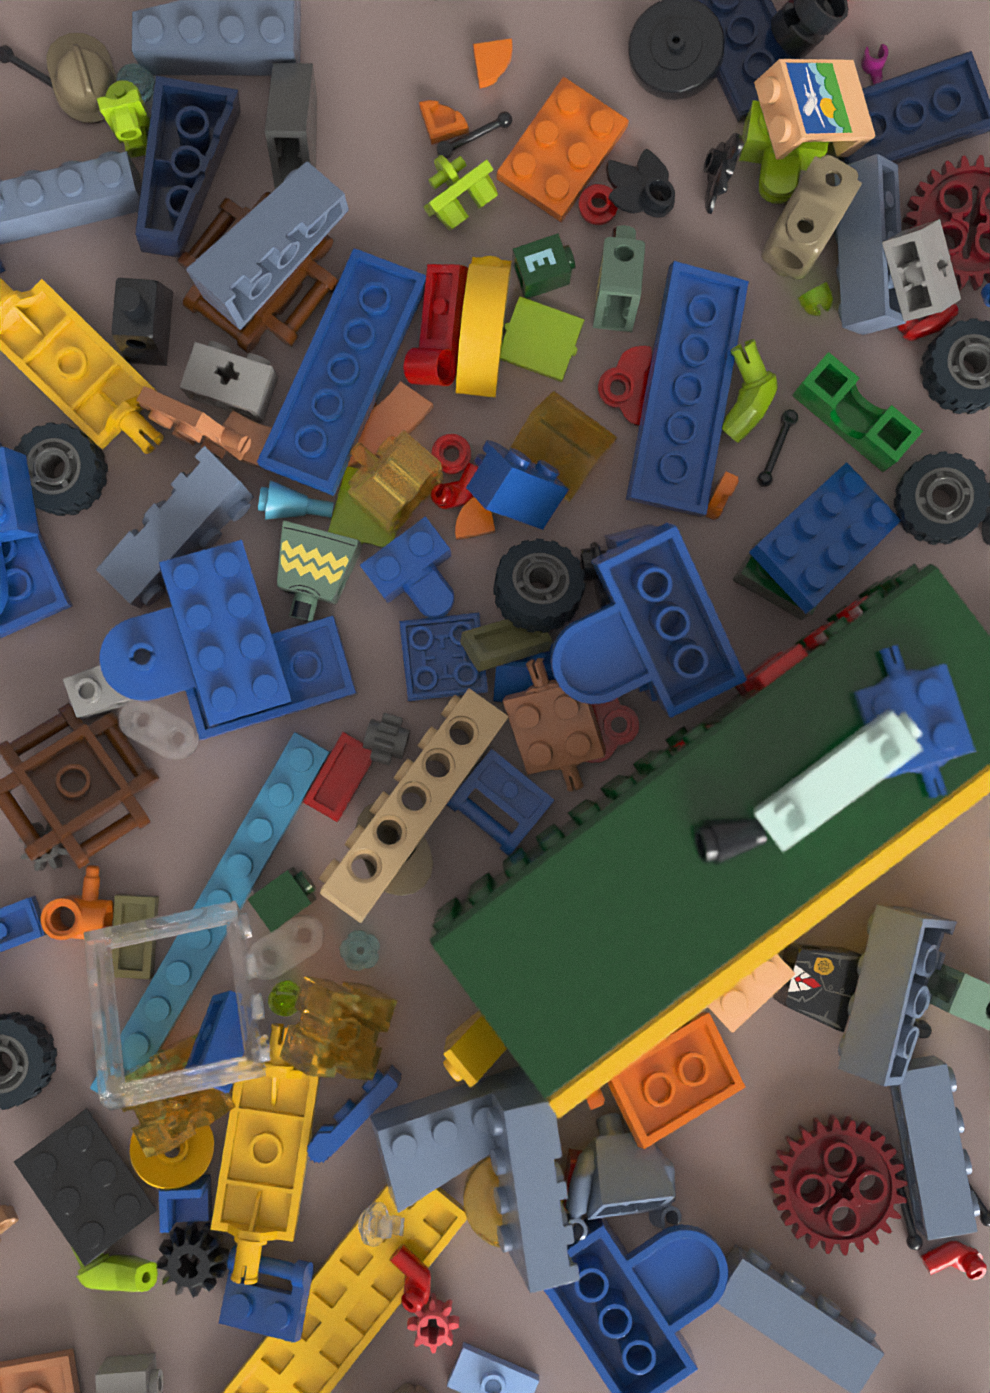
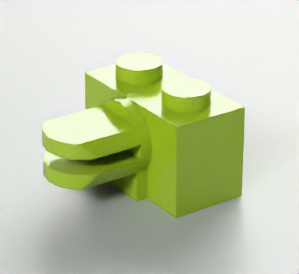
M753 100L744 122L742 134L744 146L739 154V161L761 164L758 186L761 197L773 204L784 203L791 198L798 186L800 171H806L815 156L820 159L825 156L829 142H803L783 159H776L760 102Z

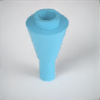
M270 480L269 488L261 487L258 511L266 512L265 520L305 516V514L332 518L334 502L308 498L305 494Z

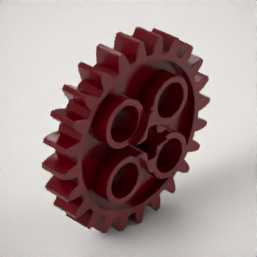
M965 155L958 161L956 169L948 160L941 167V174L932 169L927 176L928 183L920 181L915 189L918 196H911L907 202V206L913 211L907 212L902 222L917 227L940 219L944 234L952 237L955 242V248L948 249L958 289L961 291L967 281L970 280L971 286L975 291L982 286L983 277L987 283H990V253L983 251L979 245V239L981 238L990 240V210L985 205V199L990 198V167H984L983 155L978 156L973 166L969 165ZM971 189H976V190H977V200H976V202L974 203L973 210H972V203H973V202H972V191H971ZM951 194L956 196L960 201L961 208L954 209L946 205L944 195ZM972 210L970 224L976 226V228L968 236V258L965 259L962 257V252L969 232V222L963 220Z
M830 1114L828 1125L823 1126L815 1117L813 1118L814 1130L810 1132L802 1125H798L801 1135L798 1141L790 1136L785 1137L791 1147L789 1152L783 1150L776 1151V1154L784 1163L783 1165L771 1166L773 1174L781 1179L770 1183L773 1193L780 1195L773 1200V1204L777 1210H785L780 1218L785 1226L793 1224L791 1232L795 1238L799 1239L806 1234L805 1242L811 1249L820 1241L824 1252L830 1254L834 1244H837L843 1256H847L849 1244L854 1243L862 1253L864 1252V1239L869 1238L875 1245H878L879 1239L876 1232L879 1229L889 1234L892 1233L890 1226L886 1223L888 1217L899 1220L902 1217L893 1207L894 1204H903L907 1201L897 1191L898 1188L908 1185V1182L902 1176L896 1174L905 1168L904 1164L899 1159H891L897 1150L890 1143L884 1144L886 1137L878 1130L871 1134L872 1127L865 1121H862L856 1128L855 1120L847 1115L842 1126H840L838 1119L833 1114ZM836 1147H844L842 1159L834 1163L828 1162V1155L831 1150ZM859 1156H862L863 1160L861 1162L856 1163L857 1158ZM875 1175V1182L872 1187L867 1190H859L860 1182L864 1177ZM814 1178L818 1180L815 1190L807 1194L800 1192L803 1182L807 1179ZM836 1180L844 1183L840 1189L832 1186V1184ZM820 1206V1210L818 1212H813V1209L815 1207ZM843 1206L848 1207V1213L844 1219L832 1221V1215L836 1209Z

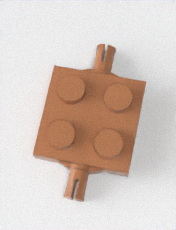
M143 387L136 400L143 409L150 411L149 419L169 430L171 427H174L173 436L191 446H194L196 442H201L200 448L205 446L215 457L221 460L227 454L241 461L251 446V440L248 436L233 431L229 426H222L202 411L148 387Z
M537 658L536 661L533 659L526 663L533 685L525 691L506 695L503 700L527 775L547 770H562L567 791H573L574 787L575 790H579L584 784L577 766L585 761L605 757L607 751L592 704L579 702L567 695L556 680L548 679L543 658Z

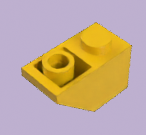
M478 1010L446 1037L443 1055L447 1059L443 1061V1065L457 1082L464 1079L471 1088L505 1052L507 1047L480 1010Z

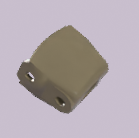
M825 155L821 159L817 156L814 157L775 223L761 251L762 259L770 264L775 273L781 276H791L797 280L803 279L808 274L862 185V182L857 180L858 173L854 168L831 155ZM829 173L838 175L840 184L837 186L828 185L825 176Z

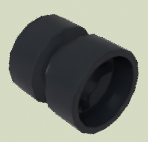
M789 0L771 20V29L776 41L788 54L797 58L805 57L824 39V35H828L848 16L847 0Z

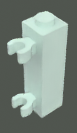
M887 709L755 807L754 815L784 852L923 750L915 740L922 733L905 712L897 717L893 711Z

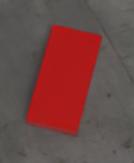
M342 732L305 796L303 803L339 822L373 763L370 758L372 751L364 749L361 741Z

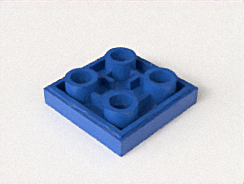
M479 612L433 619L423 618L399 621L408 702L447 698L454 695L463 696L469 688L477 694L488 693L486 670L477 671L460 643L463 631L481 627Z

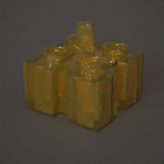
M405 430L397 437L390 435L377 450V454L381 457L380 459L362 443H357L350 452V455L362 467L349 481V485L352 487L348 490V494L353 500L355 507L390 538L408 521L413 511L426 501L431 495L432 488L444 481L443 473L441 472V462Z
M304 976L295 1009L300 1011L301 1017L298 1024L289 1025L280 1058L307 1076L334 1078L336 1072H338L347 1079L373 1081L383 1049L376 1045L380 1032H388L397 1000L368 984L343 981L341 986L331 979Z
M198 1033L172 1043L149 1057V1061L134 1066L108 1082L123 1113L134 1110L139 1123L131 1127L146 1158L170 1152L195 1135L196 1128L213 1123L236 1107L229 1093H224L183 1075Z

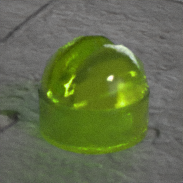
M827 281L797 297L802 308L811 316L819 317L821 315L818 304H821L826 312L833 305V295Z
M283 980L275 984L268 996V1005L272 1012L283 1017L295 1014L303 998L301 988L296 982L291 980ZM277 992L293 993L294 995H289V994H279V995H277Z

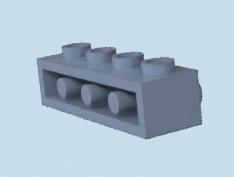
M116 151L105 152L97 159L84 162L67 161L62 163L59 168L46 171L29 170L22 173L20 177L4 181L0 180V245L138 212L142 183L139 171L127 151L122 153Z
M879 154L848 164L857 171V180L862 182V185L834 230L839 256V264L836 268L841 295V303L838 307L839 318L842 322V328L861 335L906 324L902 317L882 245L883 241L901 232L898 165ZM834 174L835 186L840 184V178Z
M934 1055L911 1059L903 1083L890 1086L915 1227L928 1241L978 1232L975 1217L980 1215V1208L974 1191L970 1190L967 1175L972 1174V1164L968 1152L962 1148L960 1133H964L965 1128L962 1114L954 1105L952 1092L957 1090L954 1072L950 1066H947L945 1062Z
M735 1244L726 1258L728 1281L726 1289L717 1303L850 1393H860L884 1356V1352L874 1339L877 1335L876 1332L858 1318H854L851 1322L840 1315L842 1310L826 1296L820 1294L818 1298H815L806 1292V1285L792 1273L785 1271L783 1275L779 1274L770 1267L771 1261L756 1249L750 1248L747 1252Z

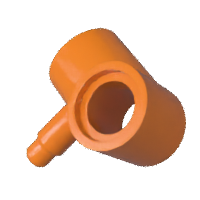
M88 865L86 867L82 896L68 895L49 902L44 907L40 921L42 929L49 937L56 940H66L69 938L96 941L108 940L113 927L114 904L112 900L98 899L100 888L99 866ZM63 907L70 908L74 913L75 922L72 927L66 926L61 920L60 914Z

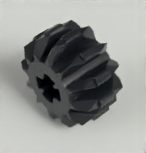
M188 1222L185 1230L178 1226L174 1227L169 1233L170 1239L163 1240L159 1247V1251L163 1256L157 1261V1269L167 1271L162 1278V1285L174 1281L177 1284L175 1287L176 1295H180L185 1287H188L192 1298L199 1295L202 1287L210 1292L217 1284L216 1278H223L227 1271V1267L223 1262L229 1256V1249L219 1247L224 1239L223 1233L216 1234L213 1237L209 1234L211 1230L210 1223H206L201 1231H198L195 1222ZM189 1254V1258H191L193 1254L196 1255L200 1260L199 1263L197 1264V1259H195L194 1262H191L187 1258V1255Z

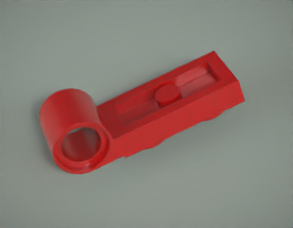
M427 264L419 348L414 347L407 352L403 365L404 374L409 383L449 386L454 382L457 374L463 303L469 267L460 264Z

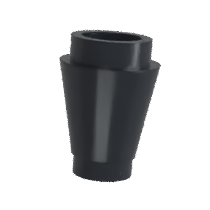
M757 817L752 819L705 820L703 826L694 828V843L698 856L703 863L713 862L715 865H719L759 845L765 844L766 832Z

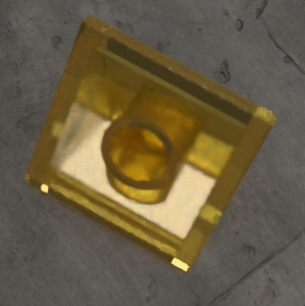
M553 391L530 413L510 448L520 451L535 464L539 460H543L556 468L560 473L557 478L569 489L564 498L571 502L618 437Z

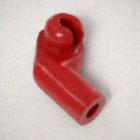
M954 303L944 311L928 315L921 321L917 318L906 321V324L896 327L903 333L904 336L902 338L908 341H915L939 332L957 317L959 310Z
M468 462L460 480L435 485L431 490V499L435 505L441 509H452L463 506L474 496L466 487L477 471L478 466Z
M954 1240L948 1241L920 1256L930 1275L952 1266L966 1272L969 1279L978 1280L987 1271V1265L983 1261V1256L977 1249Z
M401 1244L392 1254L389 1261L405 1275L404 1294L401 1296L402 1306L409 1312H418L429 1300L431 1273L429 1268L408 1247Z

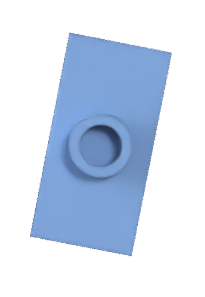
M463 1342L447 1380V1387L460 1393H535L539 1383V1374Z

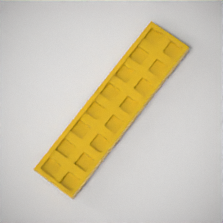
M386 1184L312 1277L301 1340L293 1343L265 1336L221 1393H330L401 1304V1296L404 1294L405 1275L389 1261L395 1250L401 1244H404L429 1268L468 1219L470 1211L441 1187H438L398 1213Z

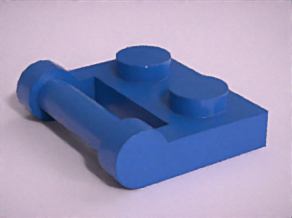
M491 749L446 806L454 812L459 810L497 841L501 845L499 849L509 856L554 802V799L496 751ZM475 788L519 823L512 833L468 797Z
M234 1245L227 1260L229 1272L219 1324L293 1343L301 1340L313 1275L312 1262L298 1260L296 1263L261 1255L258 1273L291 1280L293 1285L292 1291L260 1283L245 1285V1275L241 1277L239 1284L231 1280L237 1245Z

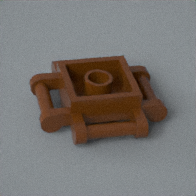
M269 191L265 192L251 210L247 207L243 209L225 197L218 206L220 212L189 252L183 251L177 259L179 265L186 270L224 236L225 232L227 233L271 193ZM326 235L256 312L247 327L244 326L241 330L208 303L195 284L185 295L182 304L192 313L199 312L237 340V346L246 353L254 350L266 329L283 343L292 347L299 338L297 332L326 294L334 292L339 282L331 273L317 264L331 249L333 238ZM308 275L315 280V283L284 323L276 318L277 314L281 316L302 289V282Z
M67 703L57 709L59 714L9 743L6 740L0 744V756L12 771V773L0 779V809L26 845L24 851L31 861L44 855L61 842L74 864L80 869L90 862L88 858L134 828L142 829L151 823L134 795L156 783L160 777L153 768L148 769L119 727L121 721L115 712L105 715L88 726L83 723L81 718H76L73 707ZM69 727L72 731L24 762L19 758L20 755L63 729ZM106 735L135 777L128 783L97 740L98 737ZM20 785L52 829L43 837L37 832L11 794V791ZM122 804L128 814L86 841L78 844L73 834L101 818L118 805Z

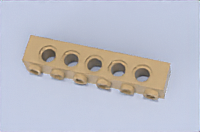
M470 688L462 698L456 695L452 697L441 713L446 718L438 730L432 726L429 728L417 745L423 750L415 762L407 759L394 776V779L399 784L390 795L385 791L381 793L369 810V812L375 815L366 828L360 824L355 828L344 844L350 849L341 862L334 858L319 878V880L325 883L321 888L320 894L360 923H362L509 717ZM453 729L463 730L469 737V743L465 745L456 744L451 739L449 732ZM429 761L441 762L446 768V775L439 778L433 777L428 773L426 763ZM406 793H415L422 799L423 808L417 811L409 810L403 805L401 797ZM386 825L395 828L399 834V841L391 845L382 843L377 836V829ZM358 859H366L373 864L375 873L371 878L360 879L354 875L352 863Z

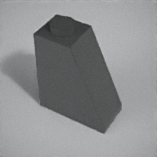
M273 63L265 136L275 189L283 183L291 171L299 169L306 161L316 168L317 91L313 63Z

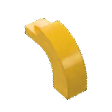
M472 256V261L468 268L463 303L456 393L496 398L512 261L501 260L495 256Z

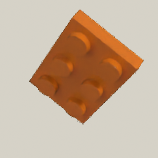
M563 76L497 171V180L562 222L627 129L629 120Z
M702 1012L688 1020L607 1082L637 1146L642 1149L649 1147L746 1088L709 1012Z

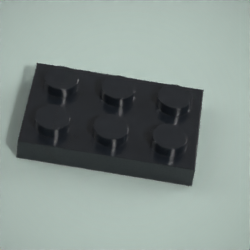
M87 1108L14 1161V1164L84 1266L157 1211Z

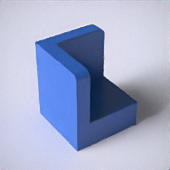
M211 1174L202 1175L198 1180L183 1188L159 1190L160 1233L170 1232L177 1222H199L211 1219Z

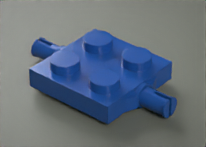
M895 645L879 651L888 677H885L874 686L855 691L854 695L865 726L889 709L897 717L905 712L922 733L915 740L923 750L884 779L906 772H921L928 798L944 795L948 791L945 788L939 767L951 758L974 752L975 749L946 663L924 670H906L898 648L899 645Z

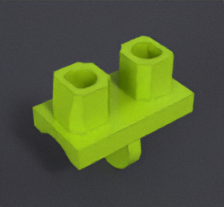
M126 80L117 81L108 88L106 97L97 98L99 110L119 143L124 142L125 150L130 158L146 155L151 114L138 88L132 82Z
M443 155L438 156L434 159V165L438 172L429 178L428 182L434 190L444 183L449 188L423 206L429 217L436 214L449 231L458 226L469 217L457 200L459 195L467 190L478 208L483 207L498 195L495 185L488 175L494 170L489 161L486 159L459 179L457 173L467 166L465 160L459 156L450 163Z

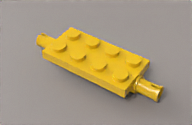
M0 277V350L102 450L123 431L142 449L143 453L149 454L153 452L155 448L145 439V435H148L158 446L162 443L164 435L158 432L140 414L143 408L136 400L144 386L154 391L156 390L43 279L31 290L21 292L18 290L14 291Z
M272 1023L267 1060L241 1059L235 1076L211 1230L228 1232L234 1236L237 1248L231 1280L239 1284L241 1277H244V1275L245 1285L258 1282L262 1246L266 1245L267 1241L277 1239L293 1242L296 1236L308 1152L306 1151L311 1139L321 1070L297 1067L291 1063L298 1027L289 1024L284 1029L282 1041L284 1024Z

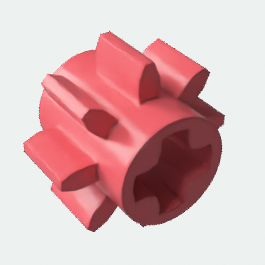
M432 1293L426 1305H423L420 1311L414 1312L418 1317L408 1318L407 1329L411 1331L417 1330L414 1342L415 1347L423 1344L430 1347L431 1352L435 1353L437 1347L444 1342L449 1346L453 1344V1334L450 1330L459 1328V1317L456 1315L450 1316L452 1310L451 1299L444 1303L441 1300H437L435 1293ZM428 1319H436L438 1327H431Z

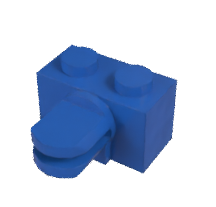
M486 440L482 447L486 455L478 454L474 462L479 467L466 488L486 510L543 530L569 491L557 478L560 474L559 471L543 460H539L535 464L516 449L510 448L508 450L494 441Z
M426 516L360 564L362 570L387 603L405 592L424 616L433 619L447 615L455 602L453 589L437 568L452 556L451 550Z

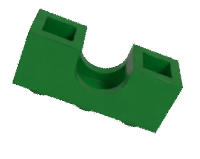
M828 352L792 396L879 470L884 472L903 456L923 431L893 405L883 409L866 400L856 387V382L860 378Z

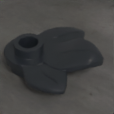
M733 133L726 143H719L716 149L711 148L706 156L703 171L708 173L705 209L709 214L713 212L717 197L727 192V182L734 172L737 156L744 146L743 138L738 133Z
M645 149L636 167L614 160L608 161L606 165L607 179L614 188L608 198L617 208L632 214L644 212L656 218L665 217L671 212L675 205V190L668 181L669 172L666 166L653 152Z
M597 542L590 543V548L580 549L581 565L585 572L584 580H594L596 598L600 609L606 606V603L610 604L611 602L591 560L606 553V550H601Z

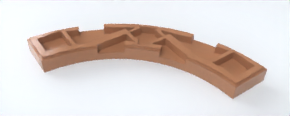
M400 381L393 391L372 409L347 467L368 461L396 442L399 443L424 420L433 409V403ZM233 410L222 426H229L233 431L250 438L251 446L241 461L260 467L257 460L272 427L247 419Z

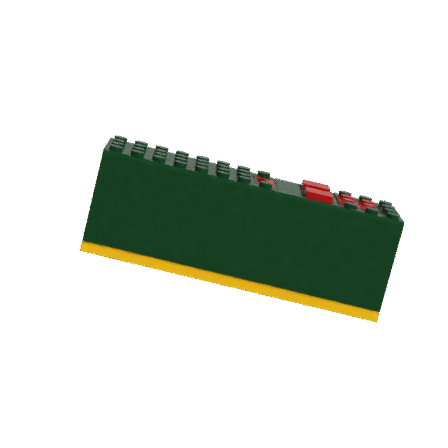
M914 563L902 571L901 569L891 577L889 575L880 582L876 581L858 595L859 601L855 600L848 606L844 605L826 618L827 625H822L816 630L812 629L794 642L795 646L788 648L784 652L780 651L772 654L745 674L747 681L735 686L739 692L738 695L690 731L685 726H682L665 739L669 745L666 749H660L659 751L657 749L655 751L651 750L632 764L636 769L634 773L630 776H620L619 774L600 788L604 794L595 802L588 799L580 802L568 812V815L571 817L570 821L560 828L555 823L548 826L535 837L538 845L525 853L522 847L502 861L503 871L495 877H492L487 872L469 886V896L460 902L455 896L437 910L438 913L435 915L436 918L431 925L433 929L429 942L544 1099L548 1100V1104L558 1118L562 1117L990 793V635L935 565L930 563L918 568ZM899 645L898 648L906 670H924L946 663L975 749L974 752L951 758L939 767L948 793L928 798L921 772H906L887 779L883 778L784 852L765 829V844L759 845L719 865H715L713 862L703 863L694 843L695 827L703 826L705 820L756 818L754 815L755 807L865 726L854 692L874 686L885 677H888L883 658L879 652L880 650Z

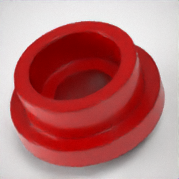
M594 184L587 187L579 199V212L582 218L593 225L609 223L615 217L618 210L608 198L613 190L603 184ZM600 198L605 201L606 205L602 208H596L593 206L592 201Z
M445 434L439 437L433 444L431 451L433 463L438 470L446 474L462 472L471 460L469 443L465 438L457 434ZM448 449H455L459 452V457L455 461L445 459L444 453Z

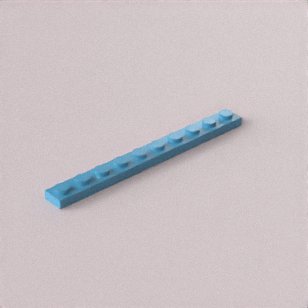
M294 732L90 1086L91 1090L124 1109L130 1104L303 803L305 796L329 757L330 751Z

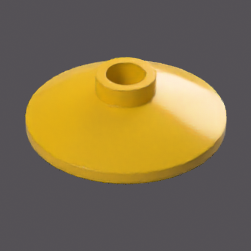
M180 1105L157 1108L143 1117L133 1131L129 1149L132 1166L142 1180L156 1188L169 1190L186 1187L198 1180L210 1165L214 1153V1136L211 1127L202 1115L191 1108ZM173 1145L177 1147L179 1154L172 1158L167 1157L163 1152L164 1148Z

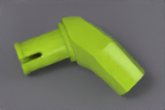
M754 339L745 341L744 348L748 358L741 343L730 350L744 382L739 389L737 402L724 418L722 429L737 443H740L762 420L778 388L776 375L771 371H766Z
M74 1252L80 1265L76 1278L86 1288L103 1291L145 1292L150 1290L157 1282L158 1271L156 1263L135 1255L110 1256L109 1253L105 1255L101 1253L84 1266Z

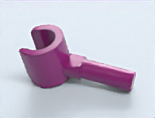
M885 44L880 45L878 51L879 59L870 56L867 46L861 60V67L865 73L870 75L873 84L883 81L882 70L889 54Z

